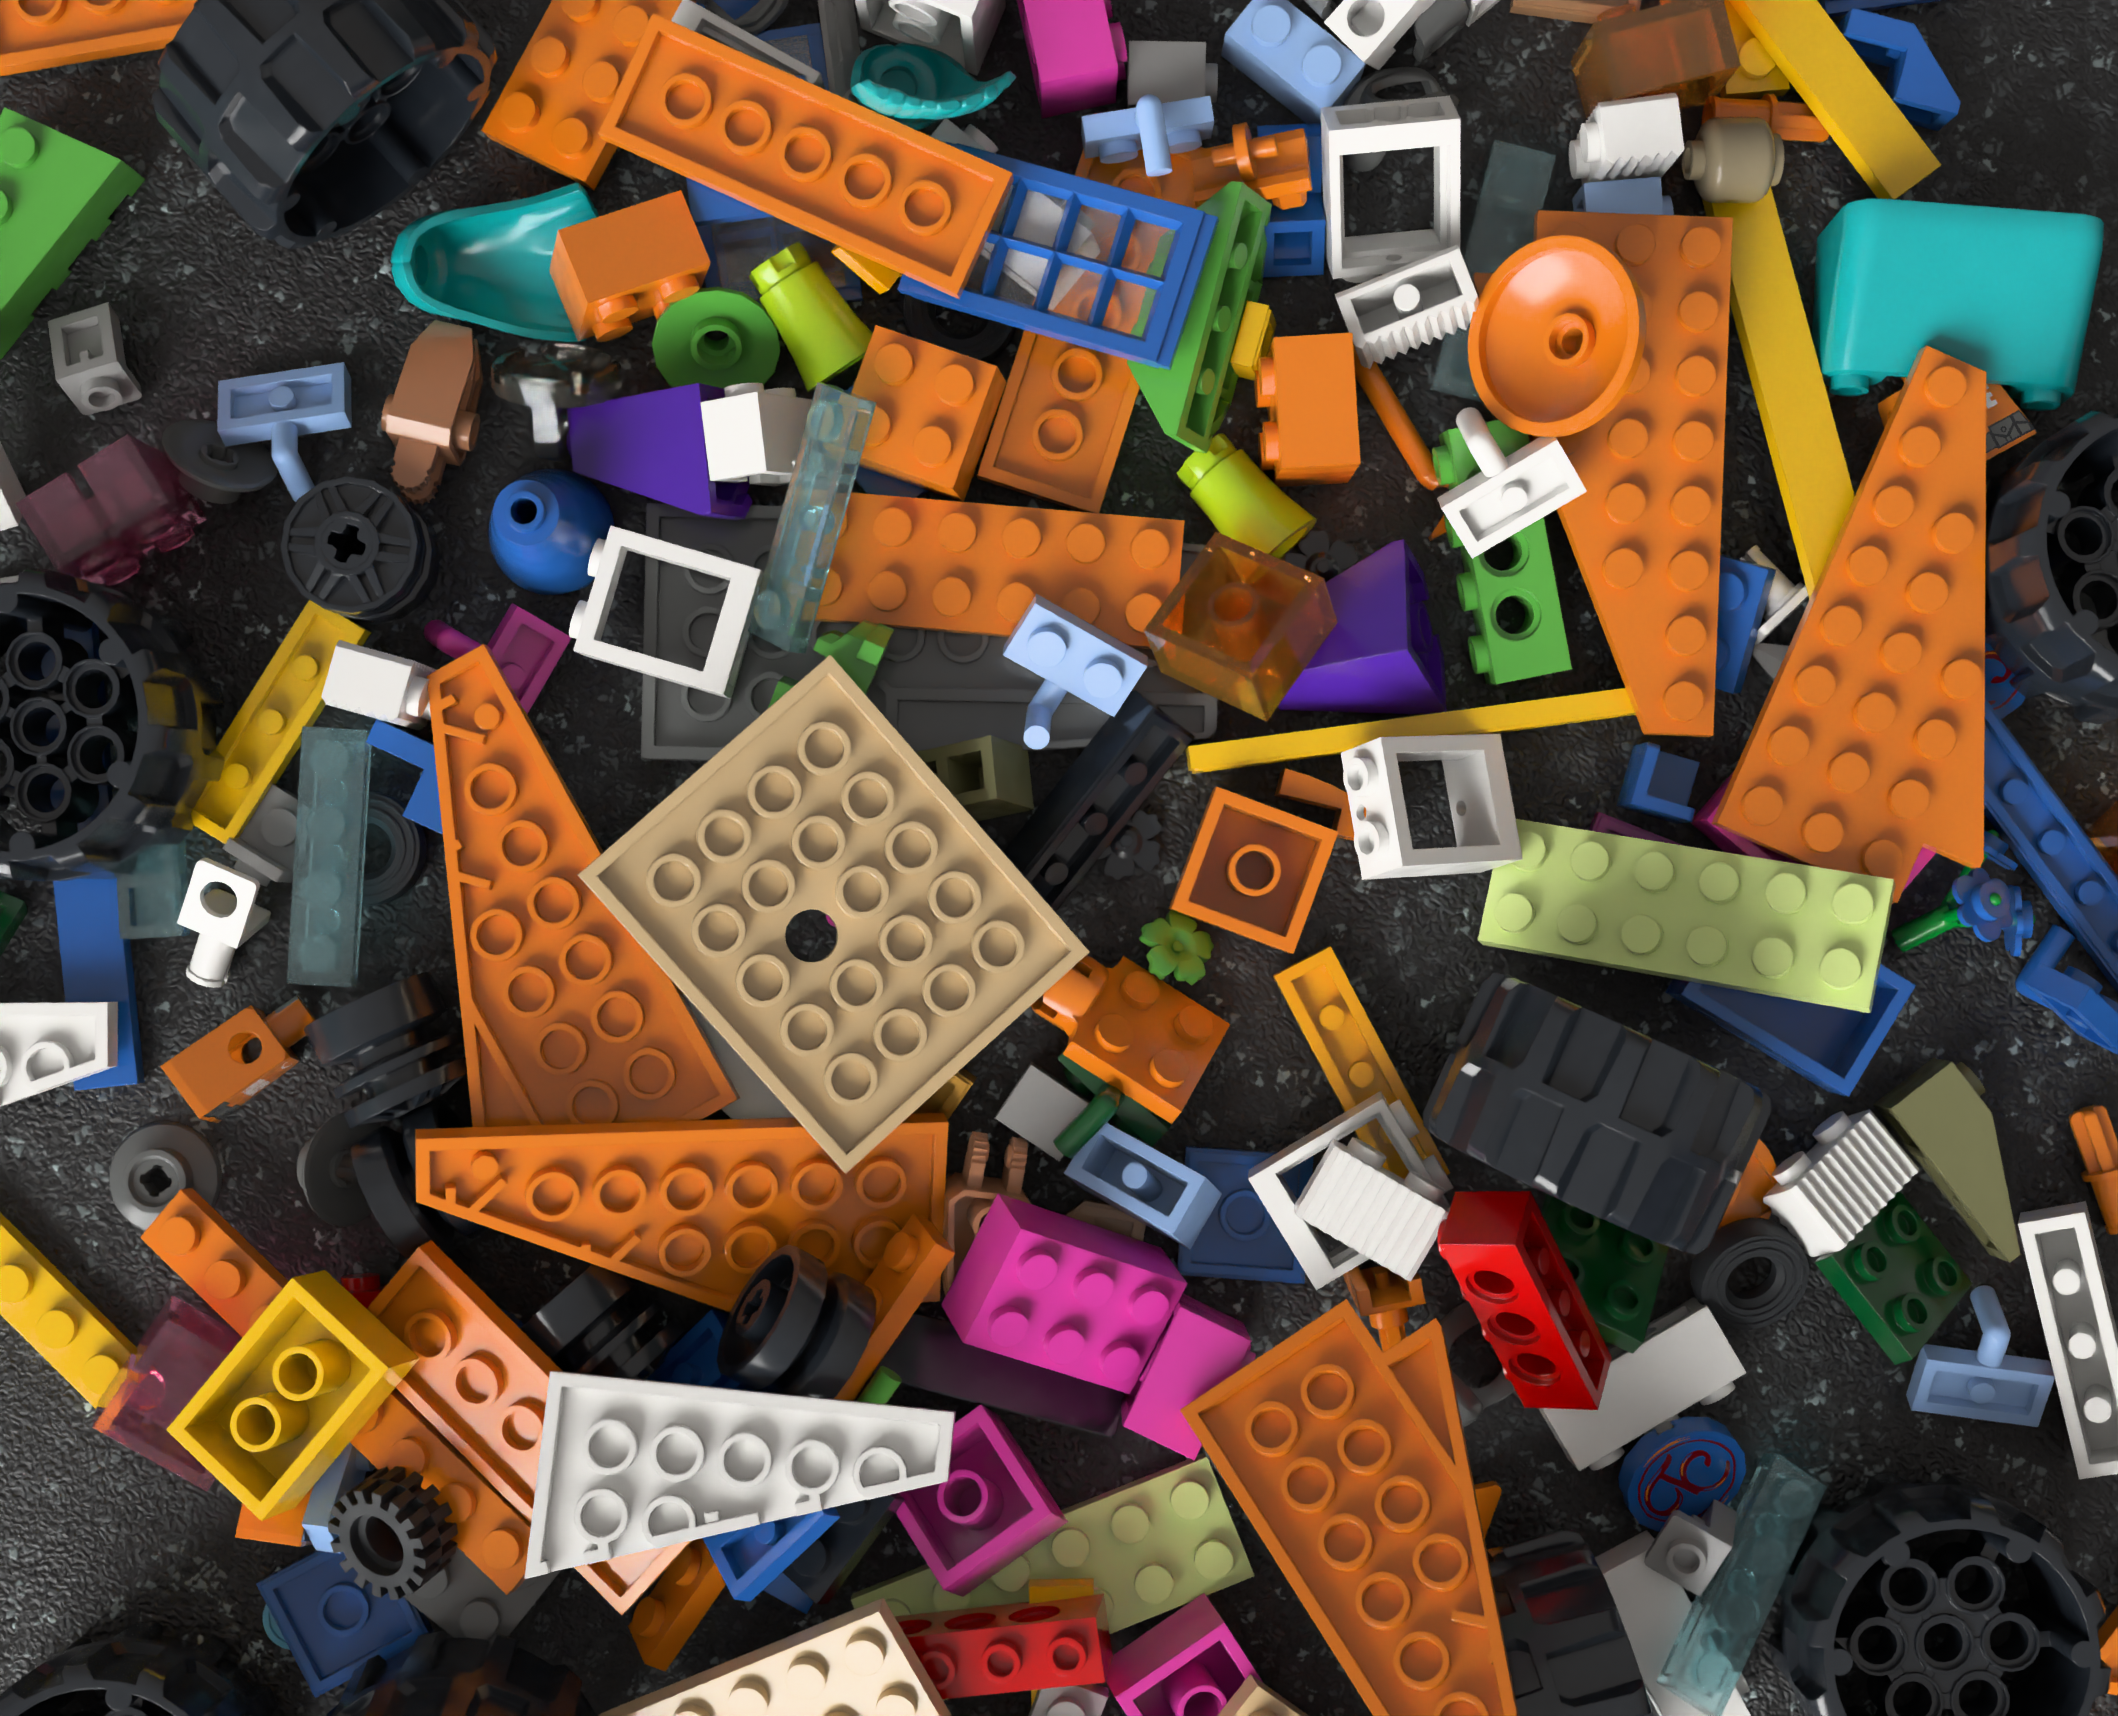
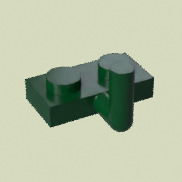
M1063 1052L1057 1058L1065 1066L1063 1072L1066 1078L1077 1090L1087 1096H1091L1093 1093L1096 1095L1053 1140L1056 1148L1064 1156L1073 1158L1110 1119L1121 1131L1135 1139L1141 1137L1150 1147L1169 1130L1171 1126L1169 1122L1134 1101L1118 1088L1111 1086L1063 1055Z

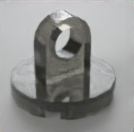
M551 343L548 346H541V355L525 357V348L521 349V347L499 354L491 364V385L497 396L512 403L532 407L533 441L537 457L546 461L568 463L571 462L572 458L567 448V433L569 431L567 408L599 404L616 397L622 388V373L620 363L616 360L611 362V356L606 354L605 351L583 345Z

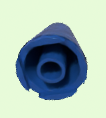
M542 469L521 476L499 493L489 520V544L497 565L515 584L539 595L564 594L583 589L594 581L595 577L588 575L590 555L598 538L607 539L610 525L614 526V519L607 499L589 480L567 470Z

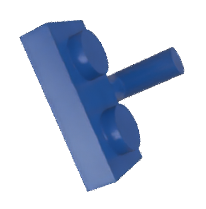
M1720 554L1715 689L1736 694L1741 693L1757 639V631L1761 625L1776 569Z
M2053 924L2016 978V990L2021 995L2054 1011L2077 1035L2118 1055V1003L2100 994L2103 986L2081 970L2072 966H2068L2064 973L2055 970L2075 937L2065 929Z

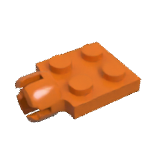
M1086 955L1030 1006L1036 1014L1066 1032L1069 1039L1068 1046L1063 1052L1064 1056L1111 1086L1118 1088L1122 1093L1170 1124H1173L1182 1112L1230 1026L1228 1022L1158 979V977L1125 956L1113 968H1106L1095 959Z

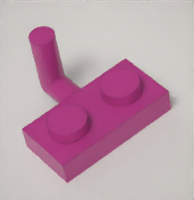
M512 603L487 646L490 647L526 714H528L569 644L571 637ZM432 620L424 628L425 639L454 659L482 645L441 620Z

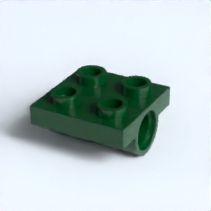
M1898 1191L1895 1197L1889 1200L1887 1205L1881 1208L1879 1213L1872 1217L1869 1223L1864 1225L1863 1230L1855 1234V1238L1849 1241L1845 1248L1837 1252L1820 1255L1814 1262L1894 1365L1912 1360L1973 1284L1901 1191Z
M1547 1194L1541 1213L1603 1340L1633 1354L1644 1342L1669 1247L1626 1230Z

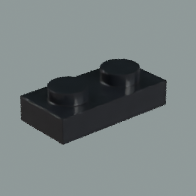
M895 1493L836 1506L835 1508L840 1518L795 1559L783 1573L816 1604H828L905 1499L900 1494Z

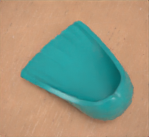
M904 42L896 46L881 44L864 50L857 57L852 70L851 92L858 100L859 105L918 131L931 126L938 120L981 110L992 103L1004 89L1009 87L1016 79V76L1011 71H1008L987 82H980L972 77L959 62L936 49Z
M573 183L528 198L469 208L449 209L425 215L410 223L397 237L390 260L395 285L408 302L434 315L463 320L533 339L576 342L577 338L549 269L558 230L599 217L598 211L594 208L587 191L579 183Z

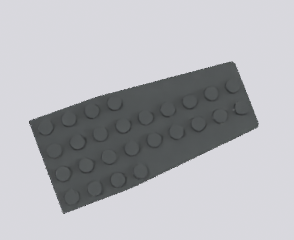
M647 503L646 536L760 569L767 576V580L731 699L643 673L641 759L710 760L767 710L777 683L783 676L800 681L826 658L813 650L817 639L823 633L834 629L846 633L857 625L799 620L789 617L798 506L751 505L745 519L728 520L699 515L669 504ZM1183 543L1174 650L1134 648L1148 656V664L1132 690H1136L1190 731L1195 736L1192 741H1199L1210 738L1217 728L1220 555L1214 547L1209 545ZM645 556L643 654L703 671L730 581ZM890 627L894 629L891 640L867 693L870 701L915 752L988 735L1022 745L1023 750L1028 751L1086 748L1111 716L1067 692L1052 715L1050 740L1047 746L1037 750L1028 747L1024 742L1027 707L1045 678L1003 656L1004 644L1009 637Z

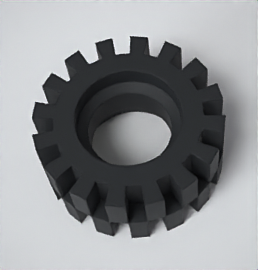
M395 1466L390 1471L385 1467L370 1475L339 1498L340 1501L333 1505L330 1512L335 1518L328 1522V1532L339 1535L330 1544L334 1553L344 1552L346 1559L339 1564L345 1573L354 1568L358 1572L354 1582L363 1589L371 1582L373 1584L372 1595L382 1598L389 1592L390 1600H399L404 1595L408 1597L448 1566L452 1561L450 1557L456 1553L458 1543L450 1540L458 1534L457 1524L445 1521V1518L453 1513L448 1502L439 1506L434 1498L441 1492L434 1484L427 1489H423L421 1484L424 1476L414 1471L406 1477L404 1467ZM386 1523L395 1531L400 1542L391 1534Z

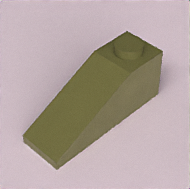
M988 735L916 752L975 821L1034 810L1028 750H1023L1022 745Z
M1932 1058L1873 1105L1989 1255L2012 1262L2021 1254L1993 1115L1980 1098L1985 1093V1088L1973 1071L1964 1063L1959 1062L1955 1065L1952 1061Z

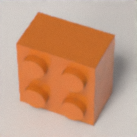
M679 190L559 229L549 272L577 341L595 336L598 342H606L630 332L633 329L632 323L652 316H655L657 320L670 303L680 301L695 294L701 289L711 262L683 193Z
M875 325L832 448L845 462L964 502L1007 382L996 365Z
M1336 333L1274 337L1267 357H1259V370H1255L1254 377L1256 407H1267L1268 422H1263V432L1258 434L1260 470H1271L1272 481L1278 487L1348 483L1361 464L1353 334Z
M1215 787L1212 790L1169 909L1278 950L1294 954L1339 832L1220 787Z

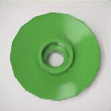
M719 286L699 289L695 294L685 299L670 303L657 319L652 339L656 367L673 388L695 383L723 389L730 385L742 383H763L764 385L775 372L780 354L777 328L763 305L744 292ZM709 331H722L727 333V336L722 340L715 341L709 339L705 334Z

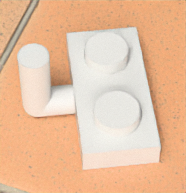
M1468 407L1458 413L1456 424L1482 472L1439 496L1437 500L1471 558L1478 556L1587 492L1556 437H1539L1505 457L1481 413L1476 408Z

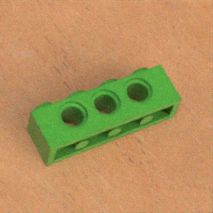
M1499 420L1485 422L1505 457L1530 443L1528 434L1516 431ZM1459 428L1449 429L1439 435L1441 446L1432 449V458L1436 479L1440 486L1449 484L1448 487L1451 490L1479 472H1482ZM1444 513L1448 542L1452 549L1460 547L1464 566V573L1456 575V585L1462 610L1464 612L1472 610L1476 635L1468 637V649L1475 674L1484 673L1486 684H1501L1571 670L1572 666L1544 517L1507 538L1513 548V559L1505 570L1500 571L1492 568L1486 562L1484 552L1471 558ZM1506 597L1519 601L1525 611V620L1522 627L1513 634L1503 631L1496 621V609L1499 603Z

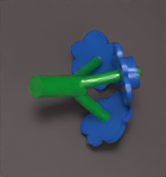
M1984 830V860L1981 866L1988 859L2005 869L2015 871L2018 864L2004 856L2009 845L1999 839V834L1995 830H1989L1988 832ZM1965 866L1958 878L1953 881L1951 889L1940 906L1891 930L1897 946L1904 953L1952 928L1973 927L1976 936L1984 942L1998 939L2001 930H2003L2006 951H2010L2011 956H2020L2022 939L2032 937L2033 924L2036 921V917L2033 914L2030 900H2022L2019 886L2006 885L1997 878L1990 879L1988 873L1981 867L1971 869Z

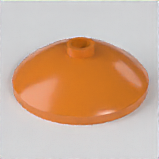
M1572 235L1550 236L1529 243L1509 256L1496 269L1478 298L1479 305L1476 312H1473L1468 335L1469 367L1479 397L1487 409L1499 421L1521 433L1538 437H1562L1592 426L1606 416L1622 399L1637 373L1643 355L1646 339V312L1643 296L1633 273L1627 264L1611 249L1595 241ZM1583 334L1581 348L1576 352V341Z

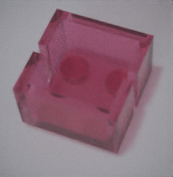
M128 434L77 465L95 496L86 500L72 476L65 472L15 503L57 571L98 584L105 583L106 586L118 584L138 572L140 569L138 561L148 556L146 552L154 547L158 548L160 552H168L182 546L194 536L195 533L192 528L207 519L193 495L187 492L179 483V472L167 455Z
M171 1295L139 1341L137 1354H130L98 1400L92 1428L201 1489L208 1491L216 1477L166 1429L242 1337L234 1330Z

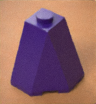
M695 383L567 408L569 422L567 448L572 458L573 472L703 516L728 520L745 519L752 504V500L747 493L750 486L749 476H747L748 481L740 483L710 481L700 402L725 398L723 388Z
M1405 540L1393 541L1258 624V650H1254L1251 653L1253 678L1259 688L1266 689L1280 710L1424 715L1446 712L1443 650L1439 634L1433 635L1430 617L1425 604L1422 602L1429 599L1424 572Z

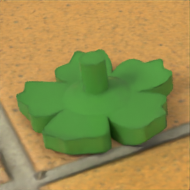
M1173 910L1166 914L1165 919L1157 918L1154 922L1145 924L1141 928L1142 934L1139 940L1152 947L1146 954V958L1149 961V973L1155 974L1158 979L1162 980L1174 970V976L1177 981H1186L1191 986L1194 985L1197 980L1205 976L1203 963H1206L1211 958V951L1214 945L1210 935L1204 931L1194 932L1197 923L1187 915Z

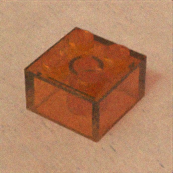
M1660 0L1659 6L1636 11L1634 4H1626L1599 14L1597 16L1598 22L1593 23L1571 60L1586 120H1588L1590 113H1593L1598 102L1676 93L1679 110L1705 104L1708 96H1717L1741 66L1724 1Z
M1215 532L1145 627L1144 633L1161 673L1262 720L1268 721L1338 621L1323 577Z

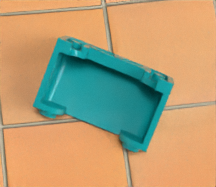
M1863 199L1846 204L1817 237L1812 340L1825 386H1829L1830 393L1839 396L1867 394L1870 385L1881 382L1886 376L1907 377L1918 351L1927 345L1986 371V384L2008 385L2007 394L2011 398L2020 400V407L2023 409L2048 411L2059 408L2062 403L2071 398L2075 393L2102 256L2104 222L2098 217L2077 213L1895 199Z

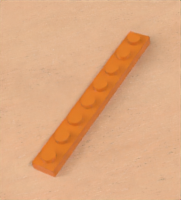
M193 1188L180 1189L140 1237L241 1337L247 1333L289 1282ZM395 1387L350 1443L378 1470L387 1467L390 1471L395 1466L404 1467L406 1477L414 1471L424 1476L421 1484L423 1489H427L434 1484L441 1492L434 1500L439 1506L448 1502L453 1512L445 1518V1521L457 1524L458 1534L450 1540L458 1543L457 1547L506 1595L514 1592L525 1580L531 1524Z
M914 1213L903 1229L890 1239L885 1248L883 1258L864 1284L873 1290L877 1300L875 1322L868 1344L854 1372L834 1399L854 1401L955 1255L954 1250L935 1225ZM702 1538L693 1540L670 1564L651 1594L638 1604L632 1621L628 1625L644 1664L665 1672L726 1585Z

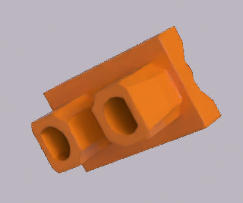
M1246 122L1234 124L1232 127L1233 143L1191 151L1194 174L1193 193L1196 208L1231 181L1243 182L1265 200L1272 199L1273 205L1281 210L1304 206L1307 201V191H1312L1308 140L1304 128L1252 139Z

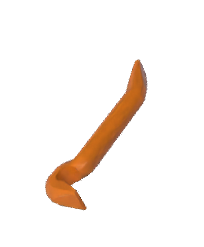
M1353 344L1355 377L1416 479L1421 485L1431 491L1439 487L1449 489V484L1441 486L1438 484L1432 454L1380 370L1377 362L1373 361L1370 369L1363 367ZM1444 514L1430 534V541L1446 533Z

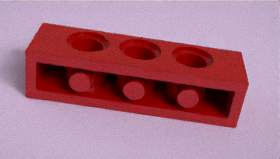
M1531 1191L1455 1192L1447 1219H1443L1439 1225L1437 1236L1438 1249L1442 1258L1448 1261L1460 1284L1463 1298L1469 1301L1481 1324L1484 1338L1491 1343L1502 1364L1505 1378L1511 1381L1524 1408L1598 1410L1612 1356Z
M1104 1594L1031 1604L1029 1602L894 1616L942 1699L1105 1683L1113 1659Z

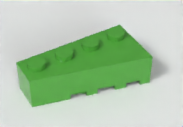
M4 107L0 115V360L34 319L32 313L52 288L57 291L72 271L68 269L89 241L91 239L97 241L112 221L108 219L126 195L128 194L132 197L146 180L121 159Z

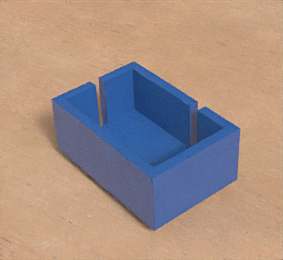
M1880 964L1871 1013L1673 979L1665 993L1827 1092L1849 1097L1916 985Z

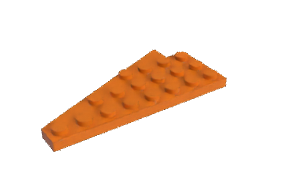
M1538 210L1534 216L1533 242L1550 236L1572 235L1595 241L1611 249L1627 264L1640 287L1646 312V339L1643 355L1637 373L1622 399L1606 416L1592 426L1571 435L1556 437L1587 492L1558 508L1557 512L1643 734L1710 737L1714 734L1733 217ZM1475 272L1471 280L1478 298L1493 273ZM1583 334L1576 341V352L1581 348ZM1528 434L1530 442L1539 438L1538 436Z
M1927 345L1918 351L1711 823L1803 865L1894 879L1895 891L1892 903H1898L1922 847L1971 869L1980 868L1984 860L1986 371Z
M482 644L427 675V679H430L428 693L473 1127L702 1120L740 1099L739 1094L681 990L578 876L581 871L603 853V850L490 647Z
M944 1113L911 1114L847 1173L841 1170L795 1117L415 1129L416 1202L731 1312L742 1289L756 1269L774 1251L785 1245L796 1246L823 1261L828 1275L833 1272L844 1273L865 1284L883 1258L885 1248L890 1239L903 1229L913 1213L932 1222L943 1236L949 1122ZM941 1275L922 1302L940 1301Z
M1345 1299L1180 1409L1373 1716H1519L1445 1334L1436 1318L1383 1353L1353 1307Z

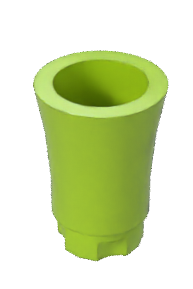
M800 241L786 247L751 271L749 278L760 294L763 295L759 298V301L772 319L791 353L807 392L818 388L864 358L873 333L857 317L833 286L819 262L815 261L812 263Z
M1223 433L1217 434L1212 438V444L1207 453L1194 451L1177 472L1179 479L1191 490L1190 497L1209 517L1231 547L1249 579L1260 575L1280 560L1307 535L1317 522L1314 516L1288 497L1265 475L1243 449L1237 450Z

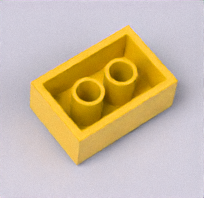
M326 1270L292 1277L166 1430L259 1520L263 1521L293 1509L300 1503L420 1358Z

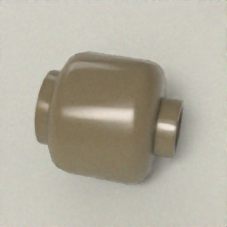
M1758 117L1710 118L1701 125L1696 139L1688 140L1684 146L1682 158L1684 178L1686 180H1694L1698 195L1709 203L1757 202L1767 194L1770 186L1778 185L1782 177L1784 167L1783 140L1781 135L1772 132L1770 125L1765 120Z

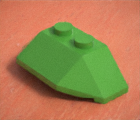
M1229 182L1197 208L1198 210L1205 211L1206 214L1217 216L1219 223L1171 370L1160 367L1155 368L1127 360V365L1164 433L1190 449L1202 453L1208 452L1212 444V435L1219 430L1231 406L1238 375L1235 374L1230 360L1247 300L1258 303L1263 283L1267 249L1264 226H1267L1270 221L1272 204L1243 182ZM1170 229L1159 238L1154 260L1149 265L1146 274L1161 277L1176 232L1175 230ZM1146 287L1138 322L1134 325L1131 334L1142 337L1157 290Z

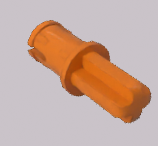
M1767 93L1763 95L1761 100L1708 96L1703 108L1702 125L1713 117H1758L1765 120L1770 125L1772 132L1781 135L1784 141L1821 143L1828 140L1830 135L1805 102L1778 101L1774 94Z
M2103 1105L2087 1106L2080 1108L2069 1116V1123L2086 1168L2081 1173V1177L2084 1182H2091L2106 1224V1232L2109 1235L2118 1234V1139L2107 1109Z

